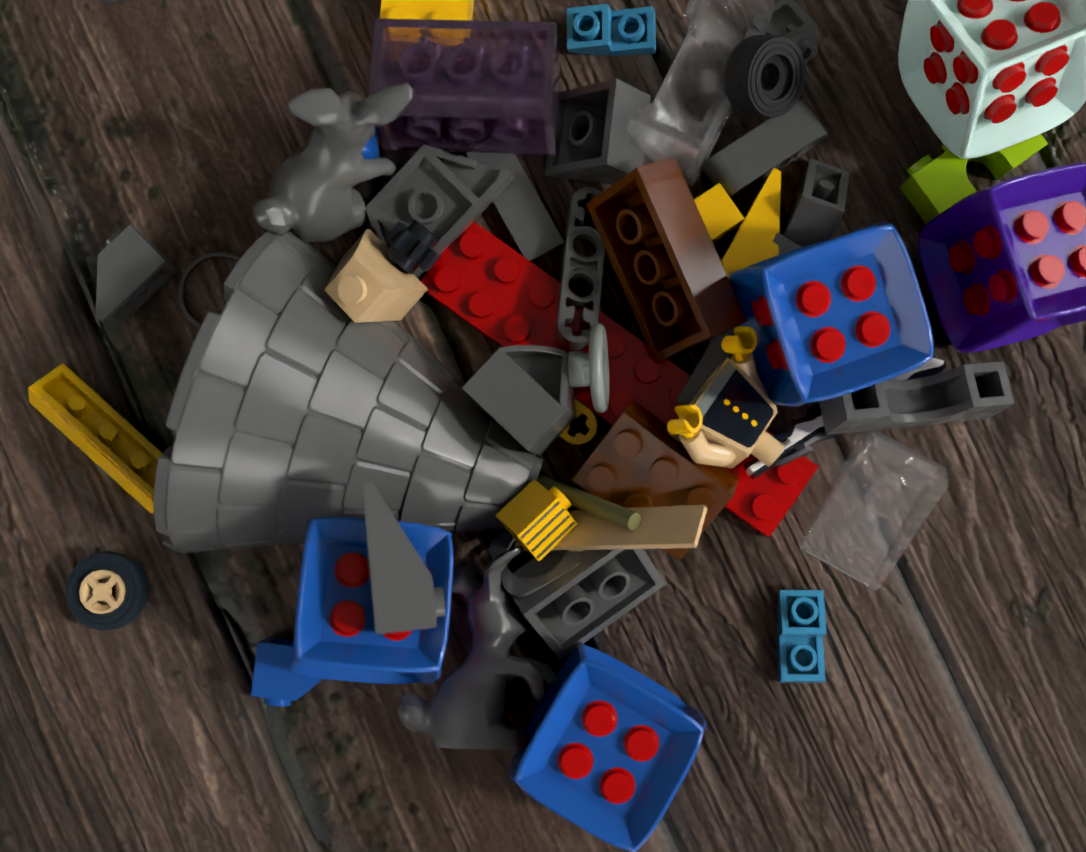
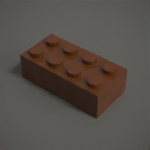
M675 157L636 167L586 203L655 363L698 346L747 322Z

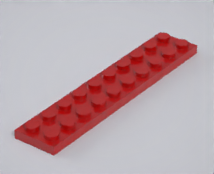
M473 222L441 253V257L421 280V283L428 289L425 292L500 347L538 345L562 349L568 354L569 351L589 353V345L581 350H570L563 347L555 336L560 282L476 222ZM575 309L570 326L566 327L572 328V335L579 337L582 330L586 329H582L579 326L582 310ZM599 310L598 323L602 324L605 328L608 344V408L604 413L595 411L590 387H574L575 399L610 426L615 424L632 400H635L666 425H668L670 420L679 419V415L675 412L674 408L682 404L678 403L676 399L691 375L668 359L655 363L646 343ZM766 429L767 433H769L771 436H774V434H772L770 431ZM751 453L734 468L724 467L739 479L734 496L726 504L725 508L765 537H770L819 468V466L805 456L780 468L774 467L755 479L750 478L744 469V464L755 458Z

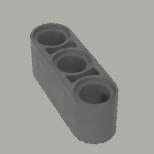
M800 99L784 115L768 119L713 155L703 164L702 169L713 186L720 183L731 200H734L765 180L773 168L780 170L815 147L827 137L828 132L806 100Z

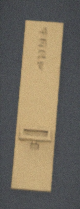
M705 505L627 508L641 515V523L634 531L584 510H567L578 525L552 550L582 552L583 550L697 548L707 508ZM516 541L514 548L521 545Z

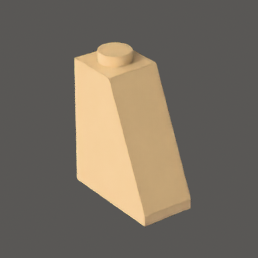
M370 229L364 231L339 261L325 291L355 323L398 321L409 312L428 289L414 274L408 273L387 255L389 248Z

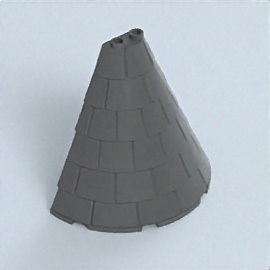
M290 230L282 235L267 231L245 252L223 284V300L226 305L223 311H219L217 314L207 313L183 368L166 422V426L173 430V435L176 437L174 446H169L158 458L154 488V519L157 532L166 535L163 545L170 550L183 554L226 548L238 550L283 544L286 546L305 544L306 524L309 519L335 516L365 518L362 482L372 481L397 521L434 526L449 532H456V534L502 531L507 529L495 515L526 487L527 482H531L534 479L537 481L544 459L537 457V454L527 451L462 389L466 383L459 376H454L417 338H413L397 321L355 323L326 293L325 288L337 265L331 262L312 242H303Z

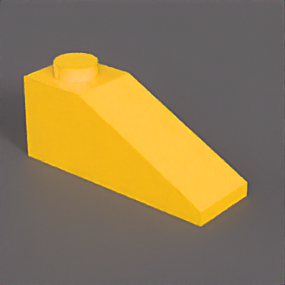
M773 168L765 179L721 259L728 279L729 275L736 270L747 268L779 255V245L773 242L780 228L781 171Z

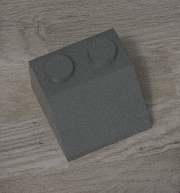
M617 78L554 93L545 176L614 184L636 167L643 166L651 95Z

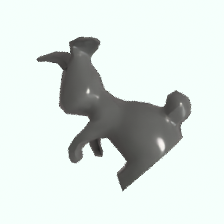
M409 83L386 87L367 98L352 91L337 95L331 88L311 89L291 99L288 106L292 115L318 127L311 132L307 145L299 148L275 170L270 184V197L258 200L252 206L253 217L257 225L272 233L281 235L290 230L303 242H330L348 231L363 226L369 220L366 207L360 193L351 187L381 175H392L396 166L388 158L364 159L362 151L366 143L375 135V125L390 123L409 105L413 96V89Z
M517 546L494 557L484 567L483 582L468 565L453 569L452 593L462 594L466 599V619L473 635L471 650L463 663L455 668L439 684L436 695L430 701L422 699L417 693L403 694L397 709L398 718L406 729L427 733L437 748L526 750L530 742L525 727L509 726L505 722L508 684L515 677L524 678L529 683L534 699L540 700L545 695L544 682L548 685L557 683L558 677L548 664L509 655V648L526 631L527 619L511 595L502 586L501 572L515 556L524 550L523 546Z

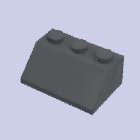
M644 549L583 550L581 552V561L573 570L528 596L512 597L525 618L559 660H561L577 648L578 642H583V644L662 588L666 583ZM552 550L539 562L533 558L513 574L524 578L541 576L557 566L563 558L565 550Z

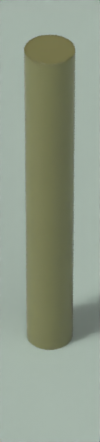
M545 475L540 476L537 480L547 490L555 486L565 495L572 506L634 531L641 523V515L637 512Z

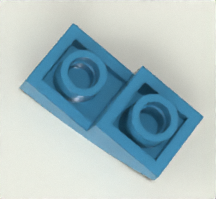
M609 4L567 8V50L570 53L608 56L656 54L655 10L653 6L611 11Z
M824 590L778 591V683H823L826 681L823 636L827 634Z

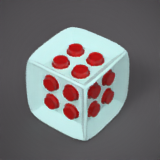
M908 0L898 51V66L901 79L916 108L941 142L953 154L961 159H970L1003 150L1053 129L1072 117L1086 101V0Z

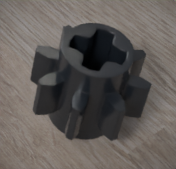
M416 219L408 227L398 221L385 237L393 245L388 250L387 255L410 274H413L418 267L428 272L441 257L433 250L440 240Z

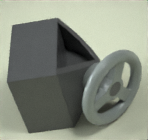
M600 323L592 325L589 335V353L569 351L568 354L562 349L538 345L499 347L462 389L527 451L541 456L576 419L574 387H590L595 411L604 413L607 410L609 404V357L605 328Z

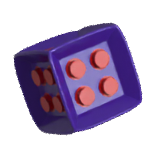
M1086 163L1055 167L1005 180L958 201L922 228L918 236L921 264L943 329L957 352L972 353L989 350L1040 336L1063 325L1075 324L1086 320Z

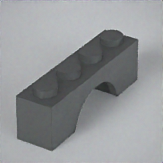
M1004 361L962 365L940 374L918 379L886 380L852 393L819 401L826 435L985 420L1015 404Z

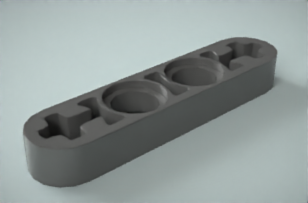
M584 187L577 190L572 197L567 212L555 336L563 347L570 350H581L589 345L590 329L592 325L598 323L605 247L592 218L589 226H582L585 216V210L582 208L583 204L588 203L602 193L593 187ZM579 239H586L594 245L596 253L590 257L579 256L573 249V243ZM575 278L584 279L590 284L592 293L586 297L575 296L571 293L568 283ZM575 309L582 310L579 326L582 329H586L582 330L579 337L573 336L572 328L566 327L570 326Z

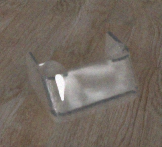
M690 0L684 15L685 18L690 20L688 33L653 103L648 102L644 109L637 107L631 116L627 126V132L631 134V144L654 162L675 157L686 183L690 186H693L702 171V166L707 161L733 108L727 98L724 86V73L728 58L736 45L743 39L753 35H767L776 0Z

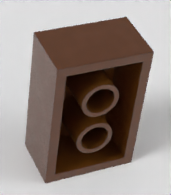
M635 400L631 401L572 479L588 493L624 508L705 505L707 512L700 536L734 496L739 481L736 476L724 467L693 462L683 444L669 435L667 425ZM690 548L662 549L680 561Z

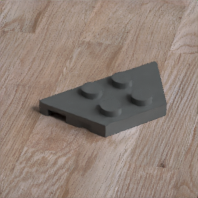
M424 144L366 206V211L377 237L389 249L393 245L385 237L399 221L408 227L416 219L440 240L433 250L441 255L515 177L508 170L491 167L476 160L460 155L456 156ZM418 267L413 274L419 279L426 271Z

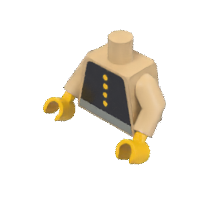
M735 327V336H725L721 342L722 349L726 353H734L731 360L727 357L709 375L689 405L675 406L674 409L679 415V419L670 420L667 429L669 435L683 444L692 461L697 464L734 468L751 453L769 467L777 460L785 448L782 443L766 432V429L777 414V407L769 399L757 373L752 354L757 345L755 330L751 327Z

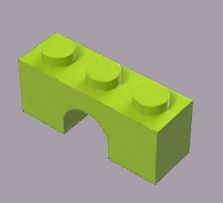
M1039 134L1003 150L970 159L957 157L943 144L941 146L944 150L942 155L932 160L928 154L908 168L906 171L910 177L899 188L927 224L958 201L977 192L967 177V162L983 164L989 169L995 179L998 180L1033 156L1048 143Z

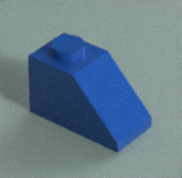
M267 637L257 643L251 696L263 697L264 704L280 707L290 706L291 701L298 700L322 679L299 673L291 674L290 664L293 660V639Z

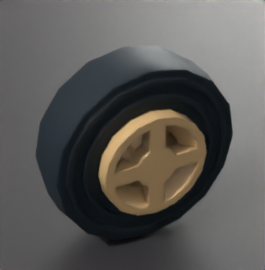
M112 551L92 554L78 563L68 577L65 591L67 605L75 619L88 628L108 631L125 627L138 618L147 604L149 595L147 575L140 564L126 554ZM114 585H115V587H114V589H115L114 595L116 596L115 598L112 596V587H113Z

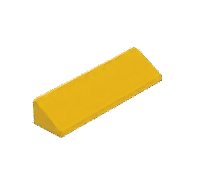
M64 363L28 387L31 405L146 510L154 514V488L158 458L163 453Z

